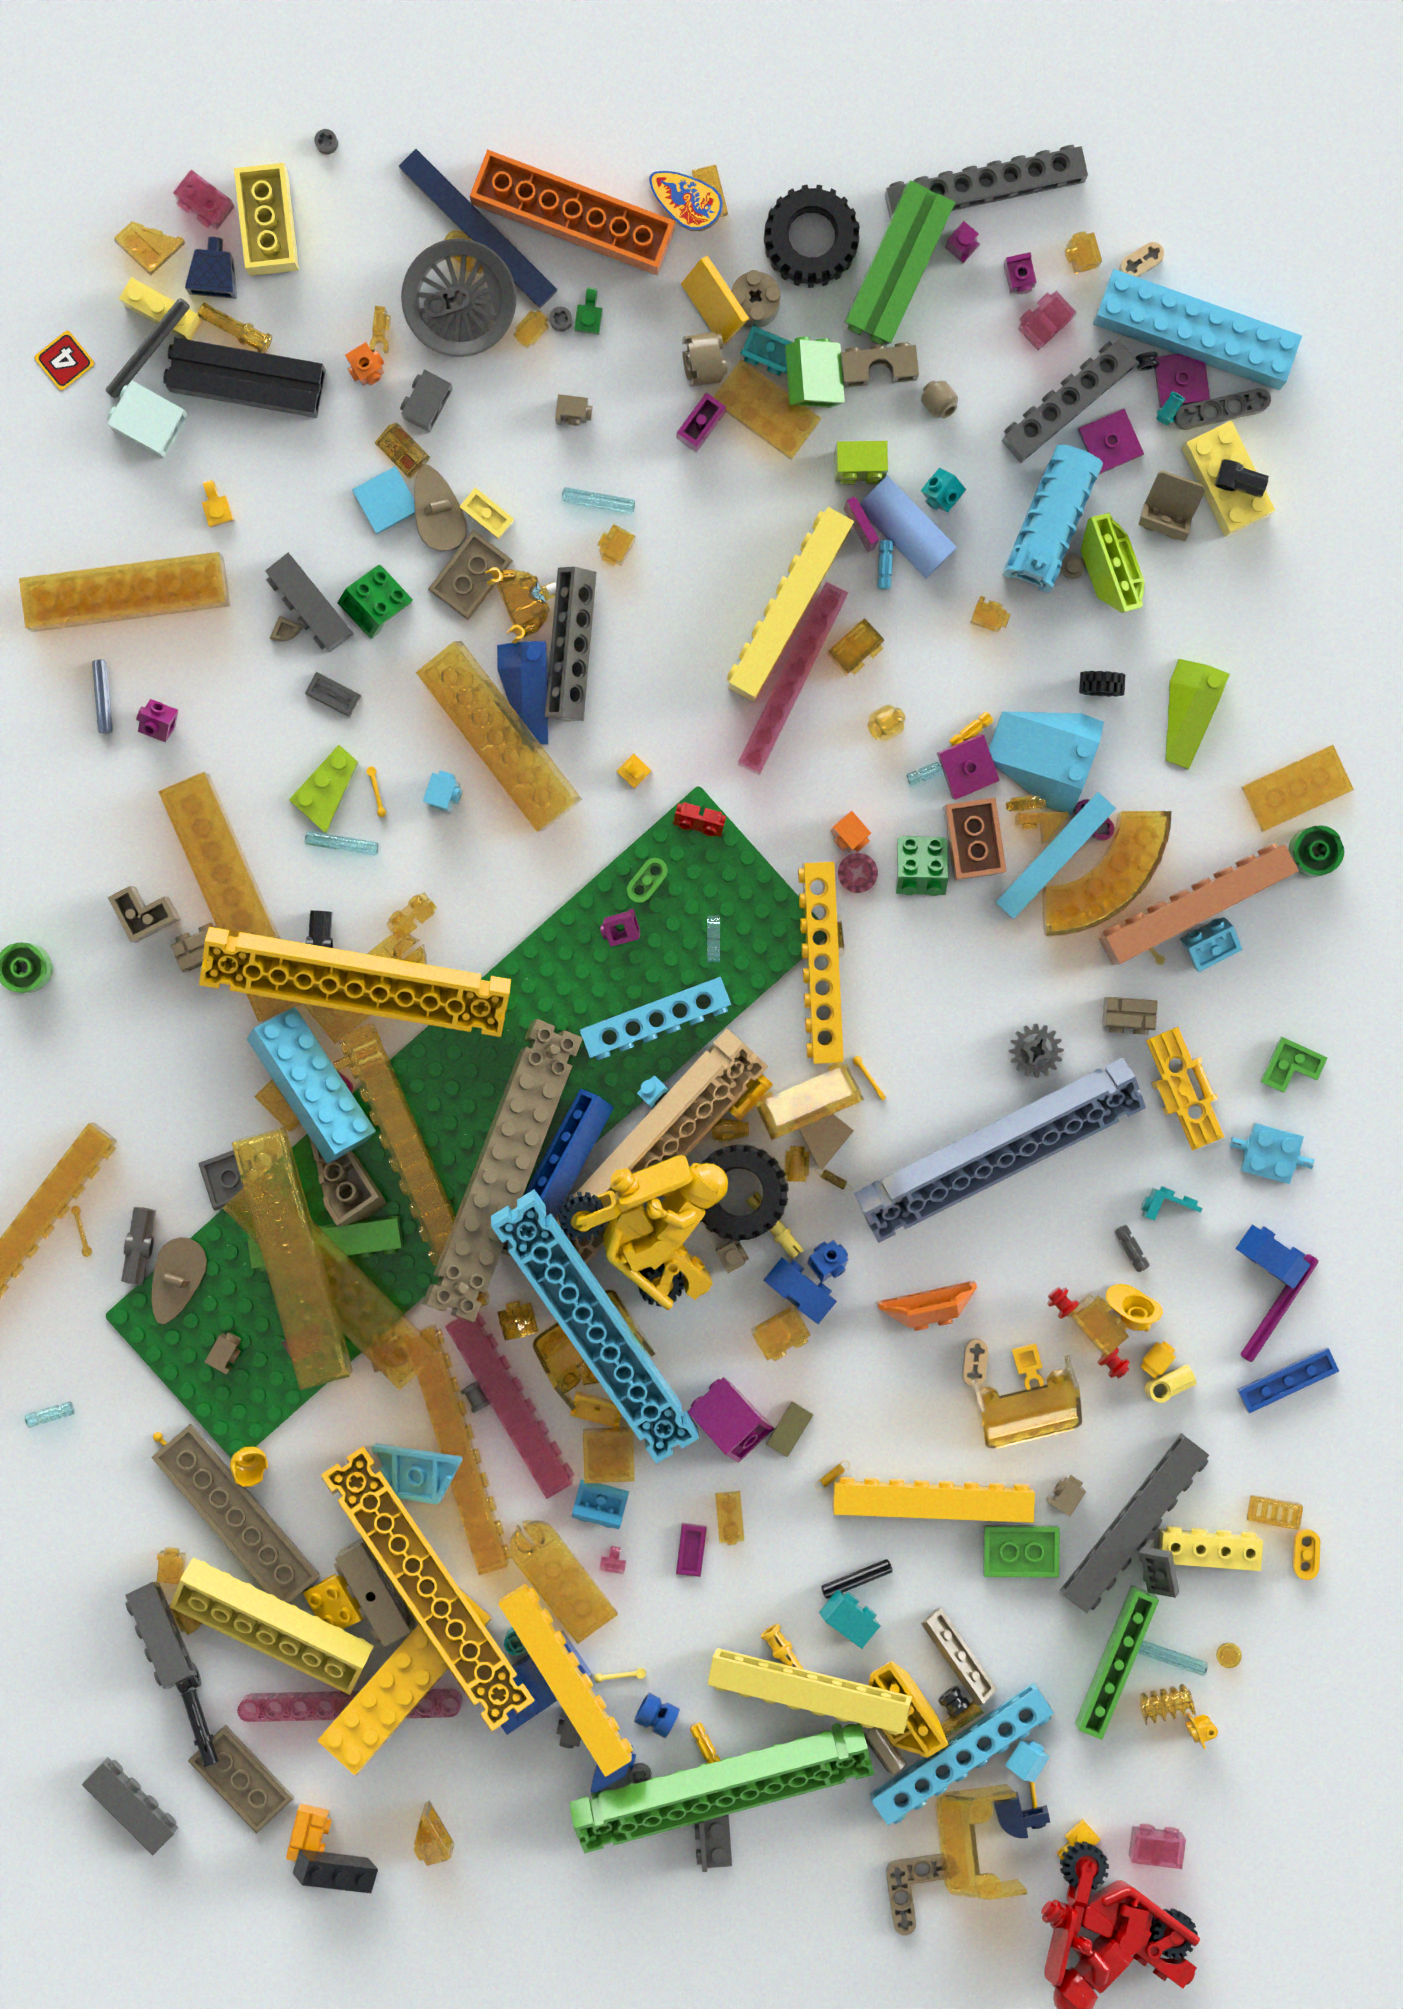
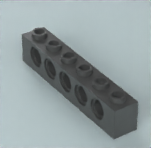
M1119 339L1114 344L1110 341L1098 351L1101 355L1095 360L1091 357L1079 367L1082 371L1076 376L1072 373L1060 383L1063 386L1057 392L1051 390L1041 399L1044 402L1037 409L1035 406H1032L1022 415L1025 418L1018 425L1016 422H1013L1004 430L1006 435L1002 442L1020 463L1025 461L1136 366L1138 361ZM1108 363L1112 368V372H1103L1100 364ZM1089 379L1093 384V388H1084L1081 385V380ZM1062 396H1072L1074 404L1066 405L1062 401ZM1043 412H1053L1055 420L1047 421L1043 417ZM1024 428H1034L1036 431V436H1026L1024 433Z
M579 567L558 568L545 708L546 718L562 721H584L596 571Z

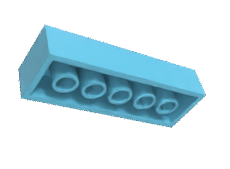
M296 1007L253 1028L247 1037V1041L327 1164L370 1140L376 1130Z

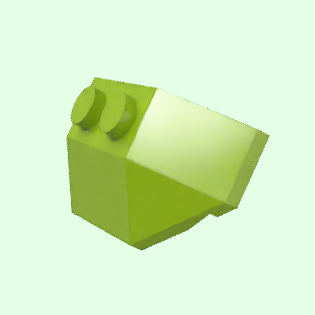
M1110 513L1090 517L1087 521L1080 551L1097 598L1120 613L1141 608L1143 606L1142 598L1145 581L1128 534L1113 520Z

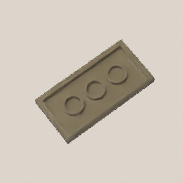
M224 1725L213 1736L214 1739L212 1740L219 1762L203 1767L204 1764L199 1750L188 1762L257 1834L293 1800L294 1796L230 1728Z

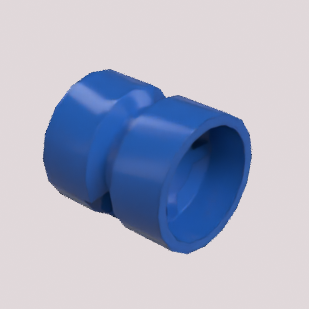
M649 1692L642 1701L634 1722L644 1728L651 1726L655 1734L666 1738L678 1717L680 1709L668 1702L662 1704L661 1698Z

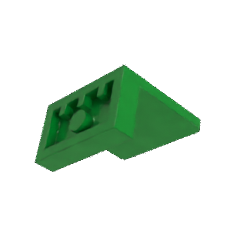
M377 565L348 586L337 604L372 639L378 635L386 621L411 604L413 599L381 565Z

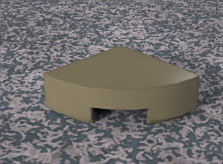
M279 616L269 639L278 642L291 640L300 633L303 626Z

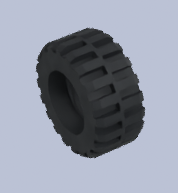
M731 1145L714 1151L701 1162V1164H715L725 1174L733 1169L751 1171L759 1178L763 1187L761 1204L749 1215H732L725 1211L719 1202L709 1209H705V1216L700 1222L706 1225L705 1228L718 1234V1237L723 1239L728 1238L732 1239V1241L750 1240L771 1230L778 1220L781 1219L785 1206L788 1203L787 1191H789V1187L785 1180L784 1170L780 1168L779 1162L774 1157L772 1158L768 1152L751 1145Z

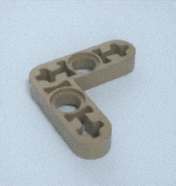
M941 1853L899 1859L888 1864L886 1877L892 1919L897 1933L909 1935L916 1928L911 1884L954 1877L958 1872V1863L952 1854ZM945 1860H949V1863L953 1864L949 1868L950 1871H945L943 1867L936 1868L937 1873L934 1874L931 1862L935 1861L936 1867L943 1866ZM925 1863L929 1866V1871L926 1875L921 1876L915 1872L918 1864ZM896 1867H899L900 1871H904V1873L900 1874L902 1885H897L895 1875L891 1874L895 1872ZM903 1891L908 1895L905 1903L898 1904L894 1901V1896L897 1892ZM904 1910L907 1921H911L907 1923L906 1928H903L902 1924H898L902 1921L900 1911Z

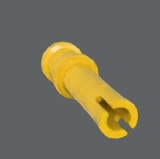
M779 1624L770 1626L760 1635L762 1640H766L772 1649L774 1658L780 1659L784 1665L792 1666L793 1664L796 1668L804 1669L792 1652V1643L787 1641L781 1633V1626Z

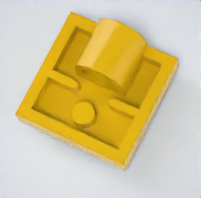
M333 1574L303 1592L315 1616L335 1627L344 1629L364 1619L359 1611L361 1606L356 1598L353 1599L346 1586L348 1583L344 1576L340 1577L339 1574Z

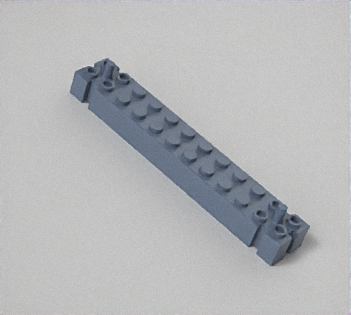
M1121 1058L1105 1066L1104 1072L1102 1069H1096L1093 1073L880 1179L881 1182L874 1181L871 1185L855 1192L854 1195L877 1242L880 1243L896 1235L895 1230L902 1226L904 1229H907L1118 1123V1117L1127 1114L1129 1117L1145 1109L1146 1106L1139 1092L1140 1088L1136 1076L1125 1060Z

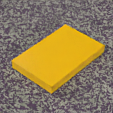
M708 256L701 258L681 282V285L711 331L715 334H721L724 345L732 339L749 318Z

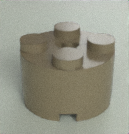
M751 270L741 275L734 282L731 292L749 318L743 326L751 328L752 325L764 327L770 324L777 316L780 305L781 292L776 281L766 273ZM751 297H759V302L754 301V303H752Z
M708 332L683 336L682 345L687 344V351L682 352L683 364L687 380L692 379L689 384L690 387L720 383L724 378V374H727L726 360L721 358L720 349H723L721 334Z

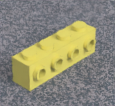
M1167 1526L1166 1529H1159L1158 1549L1171 1551L1174 1565L1261 1571L1263 1540L1257 1537L1256 1533L1243 1531L1241 1535H1231V1531L1216 1530V1533H1206L1207 1530L1203 1528H1191V1531H1182V1528L1178 1526Z

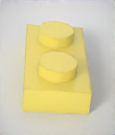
M476 487L459 506L460 509L498 540L514 522V518Z

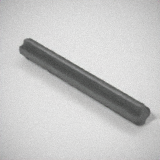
M177 299L107 386L106 392L111 397L116 398L120 395L123 387L131 382L190 309V305L184 299Z

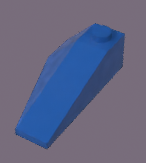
M520 641L516 644L497 645V670L523 745L548 744V718L545 717L548 685L546 641Z

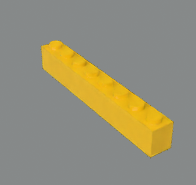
M839 1477V1481H833V1515L1034 1523L1035 1492L1026 1484H1014V1488L1004 1487L1002 1483H989V1487L979 1486L977 1482H964V1486L954 1485L952 1481H939V1485L929 1484L927 1480H914V1484L904 1483L902 1479H889V1483L879 1482L877 1478H864V1482L854 1481L852 1477Z
M525 1583L502 1597L498 1605L606 1777L631 1761L633 1748L626 1737L624 1739L621 1738L618 1733L620 1728L613 1716L608 1717L604 1710L607 1707L600 1695L595 1696L591 1689L593 1684L586 1673L582 1675L577 1667L580 1663L573 1652L569 1653L564 1646L566 1640L560 1630H554L551 1625L553 1619L547 1609H541L538 1604L540 1598L533 1587L529 1589Z

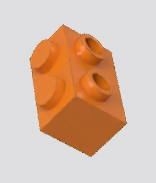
M850 811L830 830L836 837L833 841L842 851L847 849L850 853L855 849L856 852H859L870 842L867 837L871 832L853 811Z

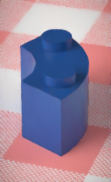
M1252 1224L1235 1249L1294 1289L1311 1265L1303 1259L1305 1254L1295 1247L1288 1249L1274 1239L1276 1234L1265 1226L1259 1229Z
M781 1257L763 1281L784 1299L786 1298L808 1318L819 1324L837 1302L829 1295L832 1290L822 1282L817 1285L802 1273L804 1268L795 1260L788 1262Z

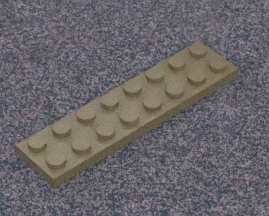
M189 1424L151 1457L267 1594H272L277 1599L289 1603L320 1577L318 1571L247 1488L235 1483L229 1467L192 1424Z

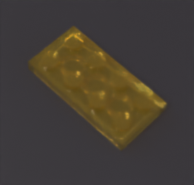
M742 359L714 395L715 399L726 406V412L790 460L794 458L821 421V418L807 407L791 406L787 392Z
M1334 745L1241 787L1262 832L1354 790Z

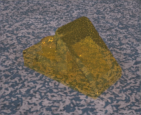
M1068 812L1020 813L1015 815V825H1022L1023 830L1037 829V825L1040 824L1041 844H1043L1068 818Z

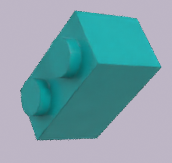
M837 1589L819 1611V1614L827 1624L863 1649L881 1626L875 1619L877 1614L868 1606L864 1608L859 1606L858 1599L851 1593L843 1594Z

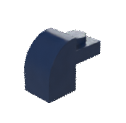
M1018 1792L993 1797L999 1824L1006 1833L1013 1837L1029 1838L1027 1828L1040 1829L1045 1827L1046 1823H1050L1047 1805L1022 1811Z

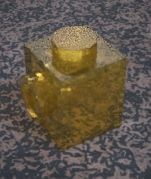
M1086 231L1072 235V239L1069 240L1067 248H1065L1067 262L1072 263L1075 274L1099 268L1102 262L1094 232L1087 234Z
M613 524L609 533L604 532L597 544L600 547L599 554L602 555L601 559L612 566H615L616 563L622 566L636 540L635 535Z

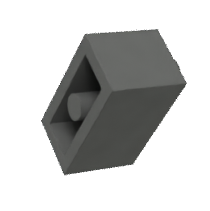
M424 369L422 375L418 374L412 384L414 390L410 397H405L400 410H402L401 415L403 419L430 433L453 387L450 382Z

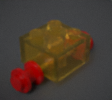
M1066 1287L1054 1289L1048 1295L1050 1299L1047 1302L1048 1306H1056L1058 1308V1317L1060 1319L1066 1316L1071 1317L1096 1348L1102 1352V1357L1097 1363L1100 1366L1107 1365L1110 1369L1108 1373L1110 1378L1116 1376L1119 1379L1129 1371L1127 1366L1130 1361L1119 1358L1117 1355L1119 1349L1117 1347L1129 1338V1335L1125 1332L1128 1329L1125 1323L1115 1314L1111 1316L1109 1313L1111 1307L1099 1295L1094 1297L1088 1294L1078 1302L1077 1300L1071 1301L1067 1297L1069 1290Z

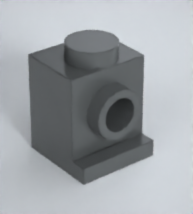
M561 1708L560 1717L564 1718V1720L559 1719L556 1734L561 1735L559 1745L564 1748L579 1747L581 1737L563 1708Z

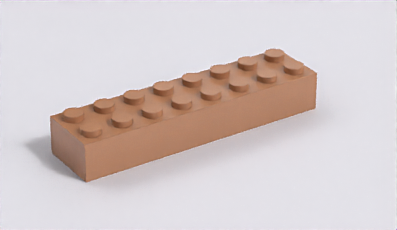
M1276 843L1270 844L1257 851L1259 856L1255 857L1253 854L1235 862L1237 867L1234 869L1232 866L1223 868L1213 874L1214 879H1202L1191 885L1193 890L1189 892L1187 889L1181 890L1169 897L1170 902L1165 903V901L1148 907L1149 913L1145 915L1137 913L1125 920L1126 925L1121 927L1118 924L1104 930L1105 936L1099 938L1112 965L1121 964L1298 872L1299 870L1286 845L1277 846Z

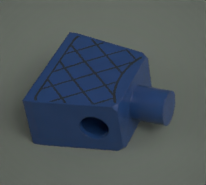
M208 237L207 250L195 249L185 284V289L189 295L237 299L234 259L230 252L222 251V238Z

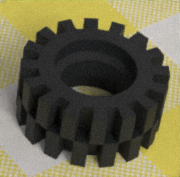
M1111 671L1080 672L1079 693L1102 697L1123 696L1126 675Z

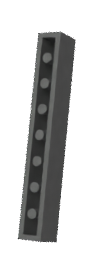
M1181 1433L1062 1586L1060 1591L1063 1596L1085 1613H1088L1090 1609L1094 1610L1101 1601L1100 1596L1105 1589L1108 1591L1117 1580L1115 1577L1119 1571H1124L1132 1561L1130 1557L1136 1550L1140 1551L1147 1542L1146 1537L1150 1531H1155L1161 1525V1517L1164 1513L1171 1511L1178 1502L1176 1498L1181 1491L1185 1492L1193 1483L1192 1477L1197 1471L1201 1472L1206 1467L1209 1454Z

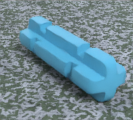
M881 540L879 546L881 554H879L878 575L880 577L878 578L877 587L878 589L887 590L891 588L892 578L890 576L892 575L893 560L891 552H893V541Z

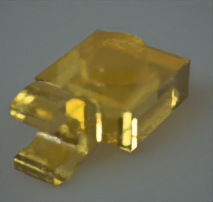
M375 306L372 327L373 336L369 346L371 351L375 352L376 344L382 343L384 344L383 352L387 354L389 352V343L385 338V330H390L391 315H387V310L383 306Z

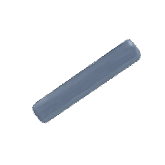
M97 659L92 661L97 726L99 733L106 734L113 731L107 662L103 659Z

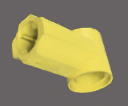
M1186 1364L1156 1379L1148 1380L1144 1391L1148 1398L1163 1403L1169 1400L1171 1396L1195 1386L1197 1383L1192 1370ZM1157 1384H1161L1163 1392L1160 1396L1155 1397L1153 1389Z

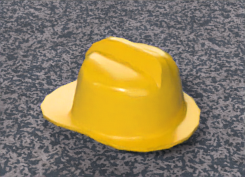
M1116 1284L1109 1287L1106 1292V1300L1109 1306L1120 1314L1124 1326L1131 1330L1148 1332L1151 1329L1152 1323L1158 1321L1163 1314L1162 1307L1158 1302L1130 1285Z

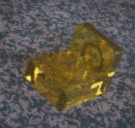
M172 1547L164 1548V1551L161 1550L157 1554L159 1562L156 1582L179 1584L184 1574L186 1553L179 1552L180 1549Z

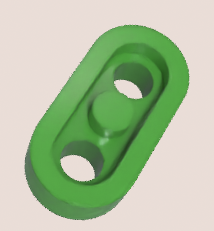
M659 858L647 860L629 882L627 894L632 901L636 903L647 901L663 882L668 872L667 865L663 860ZM654 866L660 869V873L656 876L650 873V869ZM637 886H642L644 888V893L642 895H637L635 893V888Z

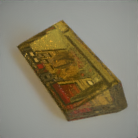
M398 423L388 425L375 441V444L408 478H411L430 459V456Z

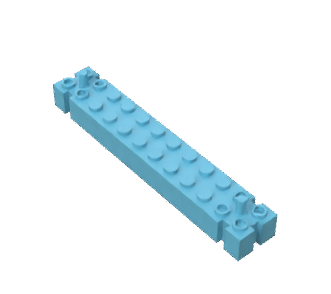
M535 1189L517 1199V1207L511 1210L508 1205L491 1215L492 1229L502 1243L508 1240V1252L640 1441L645 1440V1448L657 1464L672 1455V1447L677 1444L684 1448L699 1439L697 1425L687 1410L682 1412L680 1400L553 1215L549 1214L546 1216V1205Z

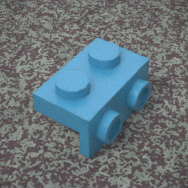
M581 1479L571 1517L583 1522L603 1525L607 1528L620 1529L629 1491Z

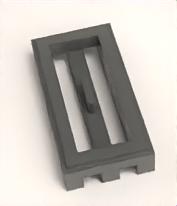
M318 672L315 673L305 692L309 697L348 717H351L352 711L361 697L360 694ZM318 679L352 696V701L317 684ZM316 688L348 705L347 710L313 693V689Z

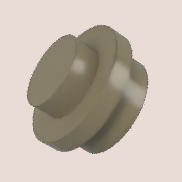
M1069 554L1064 557L1061 566L1062 574L1069 579L1081 577L1086 568L1084 559L1077 554Z

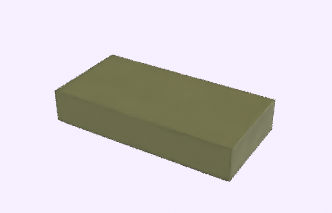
M791 1401L766 1445L788 1457L813 1417V1413Z

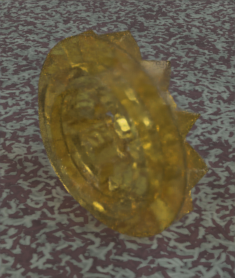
M1040 796L1011 798L1010 802L1005 803L1006 810L1015 812L1042 809L1046 805V799H1040Z

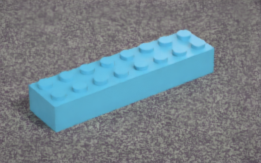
M1113 269L1108 278L1093 321V325L1175 354L1205 362L1206 365L1280 390L1287 382L1302 335L1116 269Z

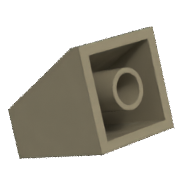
M804 1091L801 1095L798 1092L789 1103L792 1106L789 1111L816 1165L823 1170L854 1130L810 1094Z

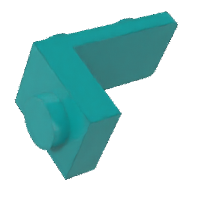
M1161 1186L1160 1190L1153 1188L1150 1196H1146L1141 1205V1210H1143L1142 1216L1154 1221L1164 1198L1200 1213L1203 1208L1197 1206V1200L1185 1195L1183 1200L1174 1197L1175 1191Z

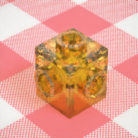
M520 1300L507 1303L506 1309L497 1311L505 1341L539 1332L531 1303L521 1304Z

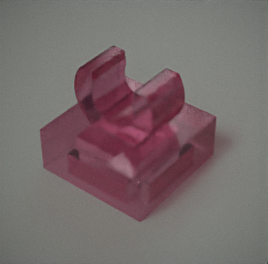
M611 1546L609 1558L601 1556L599 1570L624 1574L626 1560L619 1559L620 1547Z

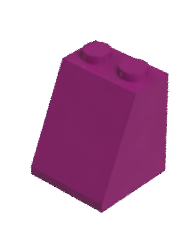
M724 1377L721 1380L717 1379L710 1385L709 1391L703 1397L700 1396L695 1399L691 1404V1408L687 1411L720 1450L738 1463L775 1429L742 1393Z

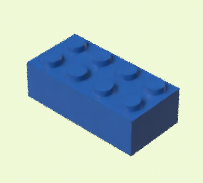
M561 1631L566 1640L564 1646L569 1653L573 1652L580 1663L577 1666L582 1675L586 1673L590 1678V1669L565 1632ZM529 1654L511 1666L517 1673V1676L513 1678L517 1687L524 1684L535 1701L518 1714L513 1709L506 1713L509 1720L501 1725L506 1735L558 1701Z

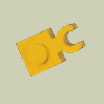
M1036 1343L1011 1349L1017 1373L1019 1375L1026 1374L1024 1378L1026 1389L1031 1390L1029 1382L1033 1378L1038 1380L1040 1387L1043 1386V1378L1036 1372L1037 1369L1043 1368Z

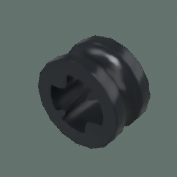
M1146 352L1135 357L1139 362L1137 370L1145 371L1158 367L1160 365L1159 361H1156L1158 353Z

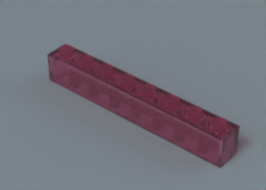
M825 582L737 765L760 776L849 592Z
M478 1312L475 1322H467L459 1318L452 1320L445 1325V1328L545 1498L548 1499L572 1485V1477L575 1474L568 1462L564 1464L559 1455L562 1452L556 1441L551 1443L548 1438V1427L542 1419L538 1421L534 1412L537 1409L530 1398L526 1399L521 1392L524 1390L521 1381L517 1376L513 1378L508 1370L511 1368V1365L505 1355L500 1356L496 1349L499 1346L492 1333L487 1334L483 1327L486 1325V1322L480 1312Z

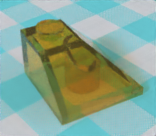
M430 1800L424 1805L414 1842L415 1847H413L417 1858L420 1861L423 1860L426 1866L450 1859L455 1844Z

